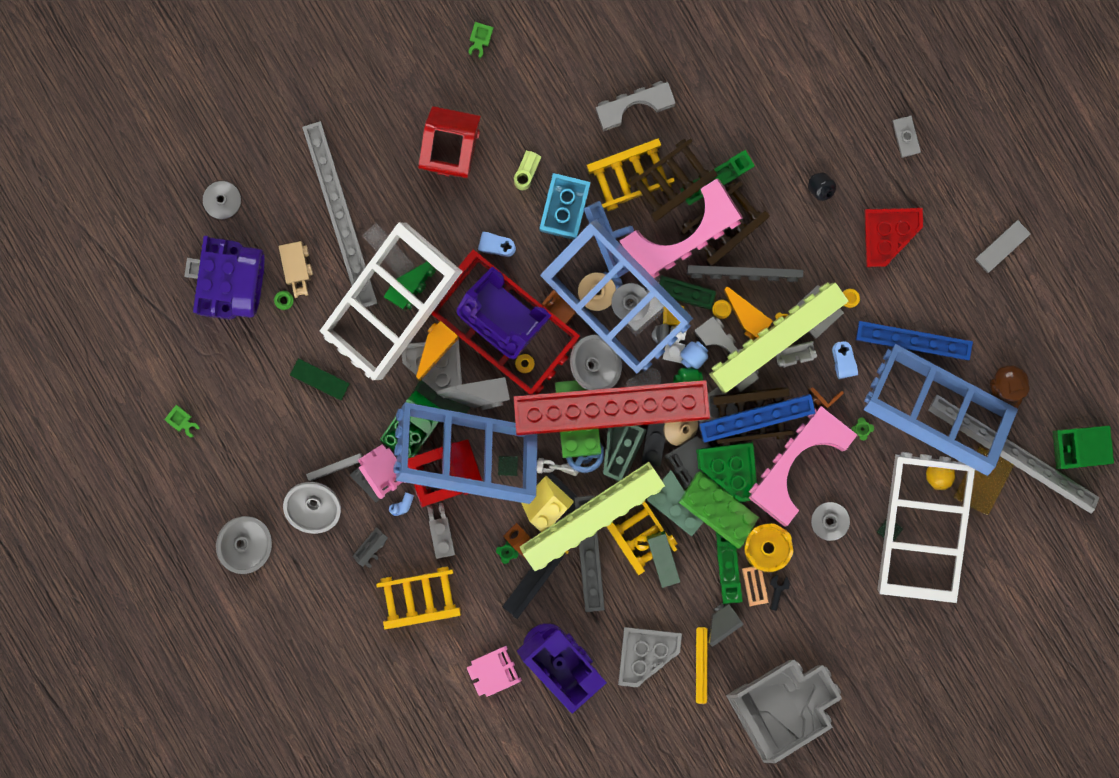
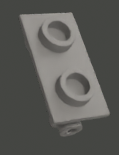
M813 341L787 347L776 355L777 364L779 367L783 366L786 368L787 366L797 364V360H800L801 363L813 361L814 358H817Z

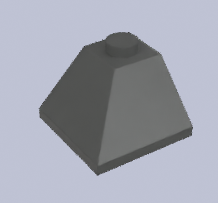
M721 603L714 608L715 612L711 616L708 643L712 647L744 625L729 604L724 605Z

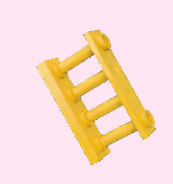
M659 138L587 165L589 175L594 173V176H597L606 203L602 204L603 209L611 211L618 208L620 203L642 196L640 191L631 193L621 167L623 165L622 162L627 160L632 162L636 173L641 175L644 172L639 160L641 155L647 153L651 157L653 165L660 161L657 154L659 152L658 149L661 148ZM612 167L615 170L624 194L623 197L615 200L604 176V169ZM659 167L657 170L672 188L671 184H674V178L667 180L663 167ZM646 178L642 180L650 192L658 189L663 191L659 184L649 186Z
M645 501L642 503L644 509L622 524L614 525L612 522L609 526H606L638 575L645 572L643 569L646 566L645 563L653 559L651 551H649L642 557L638 556L636 558L632 552L635 550L636 538L631 541H625L622 537L624 531L650 515L655 525L640 535L647 537L659 531H665ZM666 533L669 546L675 552L677 550L675 546L678 543L672 534L668 536Z
M447 566L437 568V572L396 580H392V577L381 578V582L376 585L377 588L384 587L389 614L387 620L383 622L384 630L461 616L460 607H456L453 604L448 575L453 574L454 570H449ZM438 576L441 577L446 605L444 610L440 611L434 608L429 578ZM422 580L427 608L423 614H418L415 611L411 581ZM403 583L408 611L406 617L402 618L396 615L391 585Z

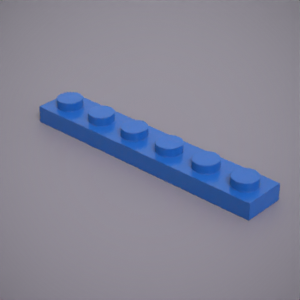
M862 321L858 322L855 339L856 341L894 347L897 344L906 350L967 361L970 360L973 341Z
M808 394L701 422L699 427L703 442L705 443L815 414L812 396Z

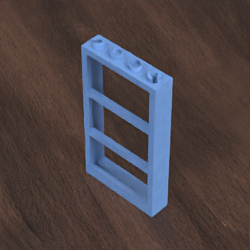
M596 219L540 275L636 374L640 370L645 372L652 365L650 361L654 357L658 359L665 352L663 348L667 344L671 346L678 339L676 335L680 331L684 334L691 327L689 322L693 318ZM595 235L620 261L579 301L555 275ZM625 266L650 292L610 332L585 305ZM656 297L681 323L639 362L615 336Z
M897 344L891 350L888 349L883 357L885 362L881 363L877 370L879 376L874 378L870 386L873 390L872 392L869 391L864 399V402H866L864 410L988 476L996 467L1018 409ZM895 360L926 376L910 416L878 399ZM932 381L964 397L949 436L916 420ZM970 401L1002 417L987 457L955 440Z
M406 402L401 409H398L396 420L399 421L395 432L398 443L394 450L397 461L393 472L396 473V481L530 504L536 497L537 434L516 435V423ZM410 416L444 422L442 474L407 468ZM451 424L485 430L484 482L450 476ZM493 432L524 437L523 488L491 483Z

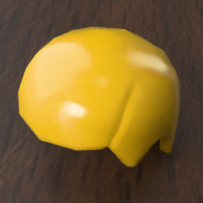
M928 466L926 479L934 489L946 490L955 481V470Z

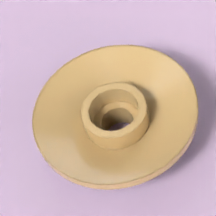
M591 273L582 279L578 287L580 301L606 274ZM611 279L601 289V294H596L585 307L594 311L608 308L616 291L613 280Z
M698 420L664 424V436L669 443L675 446H681L694 438L698 430Z

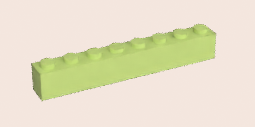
M825 283L819 288L820 292L816 295L812 293L804 299L805 303L800 307L796 305L788 311L790 313L785 318L783 316L779 317L773 322L774 326L769 330L765 328L760 331L757 339L754 341L752 339L748 340L742 345L744 347L739 352L735 350L729 354L726 362L723 364L719 362L711 368L713 371L709 375L722 393L728 392L849 302L836 283Z
M648 462L521 545L520 549L534 571L543 569L550 561L560 558L570 548L577 547L582 540L592 537L602 527L609 526L614 519L627 514L631 508L642 504L649 496L659 493L665 485L650 462Z

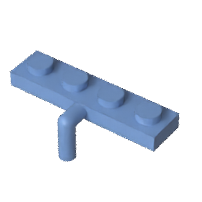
M600 201L584 208L589 224L596 219L615 239L634 232L632 226L612 231ZM595 236L608 271H610L620 260ZM623 266L612 279L619 278L629 272V270Z

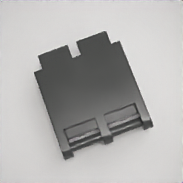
M696 436L665 455V458L669 459L673 465L675 474L678 473L683 481L684 488H687L696 473L701 471L698 469L696 449L712 447L709 442L704 443L702 437L699 439ZM671 456H673V457L675 458V460L677 461V463H678V465H679L680 467H678V466L676 465L675 461L673 460V458H672ZM681 470L683 471L689 482L686 481L685 477L681 473Z

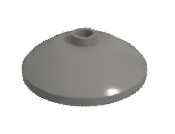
M589 335L580 339L572 349L570 356L571 371L576 381L586 390L608 389L618 382L622 371L621 357L599 335Z
M304 482L295 485L288 491L283 502V511L286 519L296 529L306 533L318 534L326 532L336 525L341 514V504L337 495L329 487L316 482Z
M250 516L236 517L227 522L220 530L216 541V553L219 561L226 569L238 574L252 573L262 567L267 561L272 548V539L268 528L260 520ZM241 540V545L237 546V542Z

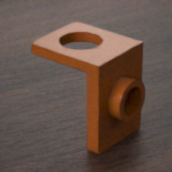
M555 290L542 303L546 309L566 325L577 313Z
M813 387L808 389L813 395L812 400L818 406L822 405L825 409H828L844 394L843 391H840L827 403Z
M516 523L503 537L525 558L520 546L532 538ZM515 531H519L518 536L514 539H511L512 533Z

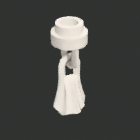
M544 458L537 460V473H551L555 469L573 476H577L579 473L568 463L555 465L553 461L544 460ZM544 464H550L549 468L551 469L544 468Z

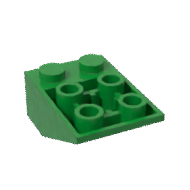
M427 261L396 280L416 297L418 292L421 294L427 285L425 281L428 276L432 277L437 269ZM392 285L384 295L386 300L405 312L407 309L411 310L414 306Z
M417 391L406 400V403L440 409ZM410 416L408 459L416 456L439 425V421ZM396 417L380 438V441L393 451L398 443L395 432L399 421L396 420Z
M1110 426L1052 431L1056 469L1114 464Z

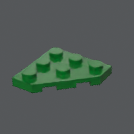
M753 442L696 449L698 469L739 502L751 501L749 499L751 495L749 491L757 483Z

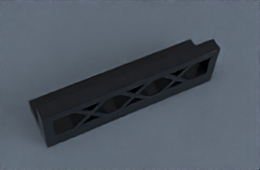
M564 556L553 559L543 569L534 571L531 567L502 607L511 613L514 618L518 619Z

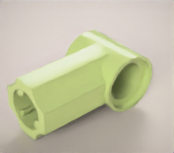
M526 150L518 171L514 176V185L519 190H526L530 187L532 178L541 160V156L532 151ZM520 176H525L528 182L520 184L517 179Z

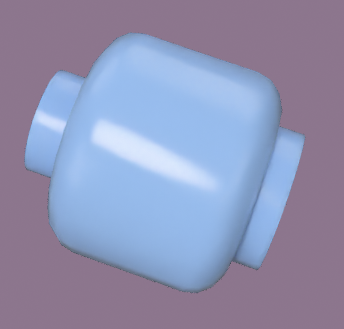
M692 341L681 351L680 356L683 359L681 363L686 368L699 369L708 359V350L699 341L696 343Z

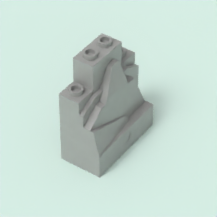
M788 660L753 682L744 684L726 695L764 763H777L833 728L830 716L823 710L840 701L842 697L840 696L841 691L839 687L831 680V673L827 667L817 665L802 674L803 669L799 662Z

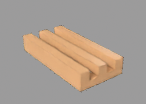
M753 566L742 568L749 606L769 603L763 572L758 570L763 600L759 598L754 570L757 569ZM748 571H750V574H751V579H752V584H753V589H754V594H755V599H756V601H754V602H753V600H752V595H751V590H750V585H749V580H748V575H747V572H748Z

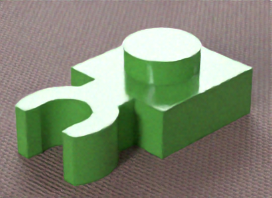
M475 22L470 37V42H473L474 45L469 48V55L472 56V52L477 49L480 51L478 57L480 59L483 57L482 46H489L493 27Z
M178 405L164 419L179 432L184 428L185 433L189 437H194L190 432L191 427L200 429L198 424L189 422L192 416Z

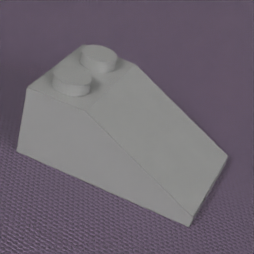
M505 377L457 385L437 391L439 396L473 408L481 407L482 410L503 406L504 401L510 400Z

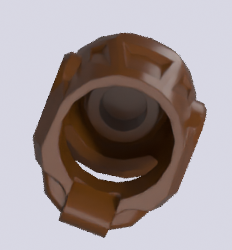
M1008 365L999 368L994 379L990 381L992 395L1017 409L1022 403V399L1026 397L1030 390L1027 374L1017 366Z

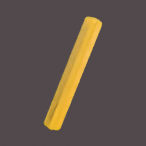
M698 627L696 629V703L705 704L707 703L708 629L706 627Z

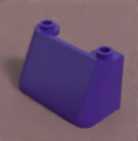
M491 267L466 292L457 307V314L465 323L505 356L515 359L552 315L541 307H535L530 311L502 287L505 282L503 275Z

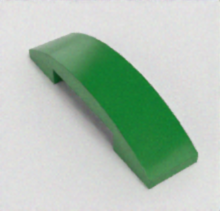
M744 150L714 169L718 174L716 179H719L723 186L755 167L747 151ZM699 190L686 200L689 206L704 198L702 191Z
M716 532L723 604L742 602L737 548Z

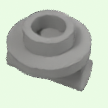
M661 324L655 326L652 331V338L657 344L669 335V325Z

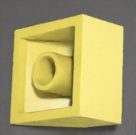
M545 476L536 486V497L530 504H521L529 521L539 531L543 532L552 526L574 501Z

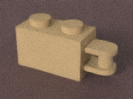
M301 241L280 245L279 251L286 284H292L295 298L303 294L308 296L306 281L311 280L310 275H313L311 264H308L306 259L309 256L307 245H304ZM302 282L303 287L297 288L296 283Z

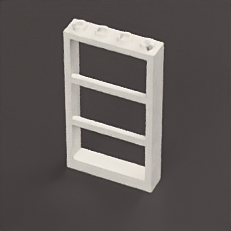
M399 222L326 321L320 332L324 335L326 341L338 347L337 350L342 355L348 356L354 366L364 370L368 378L381 380L463 271L409 224ZM399 238L403 239L444 275L442 281L424 304L380 266ZM375 271L419 309V312L400 337L394 334L355 299ZM350 305L395 343L377 368L333 330Z
M901 452V455L895 454L877 589L879 594L957 603L975 469L960 461H951L949 457L940 456L939 459H932L931 455L920 454V457H913L912 453ZM903 463L967 471L963 506L898 499ZM897 506L962 513L957 549L894 542L893 535ZM892 548L956 556L951 591L888 584Z

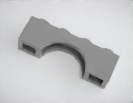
M659 81L652 84V88L646 90L645 87L639 88L634 91L635 94L629 96L622 94L617 96L615 101L609 102V100L598 103L595 111L603 132L621 126L624 112L632 105L645 104L653 108L657 113L675 107L676 103L669 83Z
M712 317L693 331L705 347L710 345L720 346L729 354L735 350L737 352L742 350H738L735 347L736 341L731 334L726 335L723 331L724 325L719 318L715 320ZM758 370L735 386L738 392L743 391L759 379L757 376L759 374Z

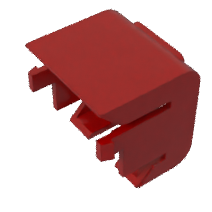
M433 106L424 127L418 168L437 172L438 175L448 177L452 175L468 179L476 140L479 139L480 130L478 127L481 116ZM435 130L463 136L459 165L431 159Z
M469 440L452 442L450 476L482 481ZM443 447L409 458L408 468L423 471L424 464L443 459ZM414 484L421 507L463 494V492L446 489L431 492V489H426V486Z

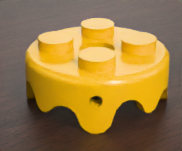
M763 524L754 528L748 535L744 545L748 562L754 568L763 572H774L785 567L793 555L790 533L776 524ZM765 543L773 545L774 550L772 553L764 552L763 545Z

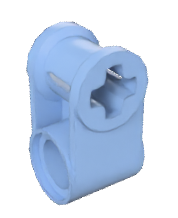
M482 232L478 251L510 257L515 253L516 246L509 238ZM509 243L511 249H508L507 252H505L502 246H506V244Z
M848 342L835 343L832 353L838 379L858 375L857 364L851 345ZM841 346L846 348L843 354L838 352Z

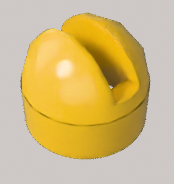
M640 535L635 539V547L640 551H645L649 548L647 538L644 535ZM638 541L647 542V545H638Z

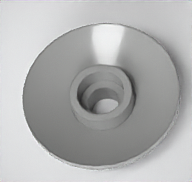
M226 181L212 183L207 187L203 195L205 210L209 215L217 219L232 217L241 205V196L238 189ZM219 196L224 197V201L221 203L217 200Z
M628 283L620 286L612 296L611 304L614 313L623 320L648 293L638 284ZM628 299L633 300L632 306L627 305L626 302ZM650 302L630 322L643 318L649 310Z
M827 502L815 509L812 514L811 525L817 536L824 540L833 541L840 539L846 534L849 529L850 518L843 506L834 502ZM827 518L833 519L831 525L826 523Z

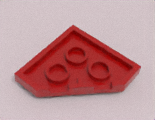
M923 208L864 210L866 267H886L923 228Z

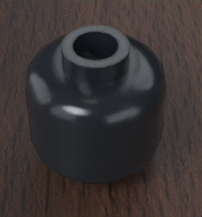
M821 172L814 174L809 179L808 190L817 200L825 201L833 197L836 191V183L826 173Z

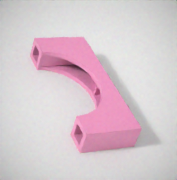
M715 179L701 188L705 200L704 217L698 229L686 240L674 245H659L647 240L639 230L620 240L625 250L654 279L660 275L659 271L665 268L667 271L676 265L675 261L679 258L685 260L691 256V251L695 248L700 250L707 246L709 239L714 238L716 240L725 234L723 231L728 227L732 230L741 224L739 220L743 219V216L719 179Z
M822 406L817 410L815 409V414L807 416L809 418L807 423H802L795 431L798 433L797 436L787 441L784 445L786 450L783 454H777L772 461L774 463L771 469L767 468L761 475L763 479L759 485L755 483L749 491L751 493L749 499L784 527L788 526L799 511L792 503L787 491V476L795 458L806 448L815 445H829L843 452L857 436L856 433Z

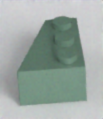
M637 425L608 428L604 475L617 481L627 476L647 430Z
M669 470L661 480L665 487L659 493L649 496L646 500L692 537L703 521L679 503L685 491L673 472Z

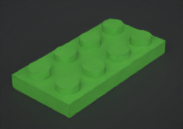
M576 380L555 382L556 393L586 390ZM599 429L560 432L563 458L601 454Z
M701 471L696 473L679 501L681 505L737 548L742 547L759 518Z

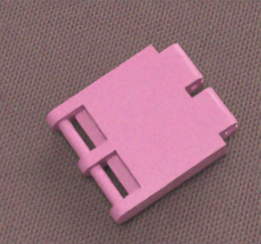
M383 444L358 459L361 465L359 467L360 471L380 499L385 497V494L390 490L394 491L397 489V486L402 483L400 481L394 482L396 480V473L393 472L397 459L390 448L386 449Z
M507 646L472 660V665L467 667L472 680L479 678V681L474 683L479 696L486 694V697L522 681L521 677L518 678L514 669L515 664L511 662L506 651L508 649ZM501 652L504 653V656H505V658H506L508 664H506V662H505V660H504V657H503V655H502ZM508 668L511 669L512 674H513L515 680H513L512 675H511V673H510V671H509Z

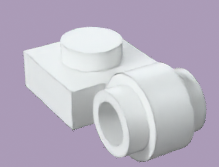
M678 325L672 326L670 333H671ZM680 331L676 335L678 339L671 346L668 344L665 346L663 360L681 363L682 357L680 353L685 348V344H681L679 341L685 340L686 332L683 334Z

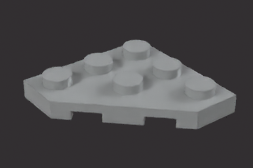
M459 340L453 344L422 379L436 393L438 390L462 385ZM426 342L410 343L402 352L403 365L415 375H417Z
M624 627L618 685L638 687L651 675L655 674L680 653L682 633Z

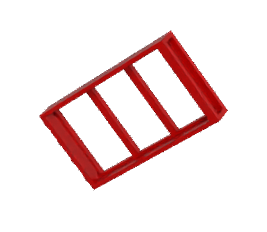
M473 249L458 267L463 272L431 315L443 322L459 338L529 395H537L544 389L542 384L546 379L550 381L556 374L555 368L559 364L562 366L569 358L567 356L568 352L573 349L581 337L499 271L503 275L504 283L506 284L504 289L507 292L512 289L534 308H544L552 315L549 320L572 338L535 385L530 388L504 367V364L509 360L507 356L503 355L497 361L471 340L476 333L473 328L465 335L438 313L439 310L478 263L488 270L493 267L499 271Z

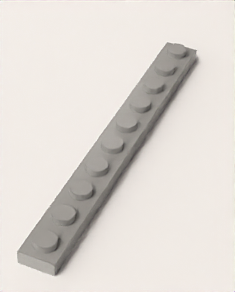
M320 121L302 128L348 276L353 286L366 268V264ZM370 279L356 297V300L365 308L378 304Z
M939 395L934 397L928 409L951 426H953L959 412L958 407ZM967 413L959 428L960 431L990 449L996 435V431ZM1006 439L1000 457L1014 464L1017 468L1025 471L1089 513L1095 510L1099 500L1098 496Z

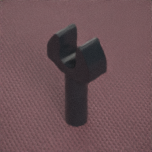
M777 574L770 580V585L774 588L770 609L775 611L778 609L782 591L789 589L790 586L788 577H785L784 583L779 586L777 584Z

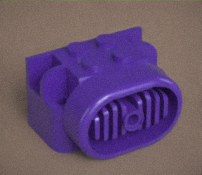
M204 236L193 313L200 316L228 320L234 319L237 316L253 318L257 313L260 302L265 264L263 250L244 247L236 241Z
M540 624L531 629L526 635L523 645L517 650L523 662L572 714L607 683L591 664L593 660L588 656V653L577 644V641L571 634H566L560 627L554 624Z

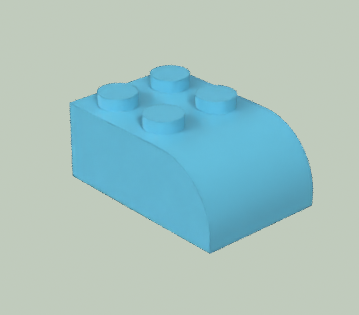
M553 173L539 231L574 240L579 233L591 182Z

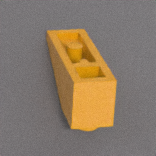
M729 287L725 288L724 293L742 329L746 331L744 335L752 340L759 337L758 333L768 328L773 321Z
M441 321L438 324L435 322L428 330L429 334L427 335L416 375L419 381L426 376L458 340V336Z

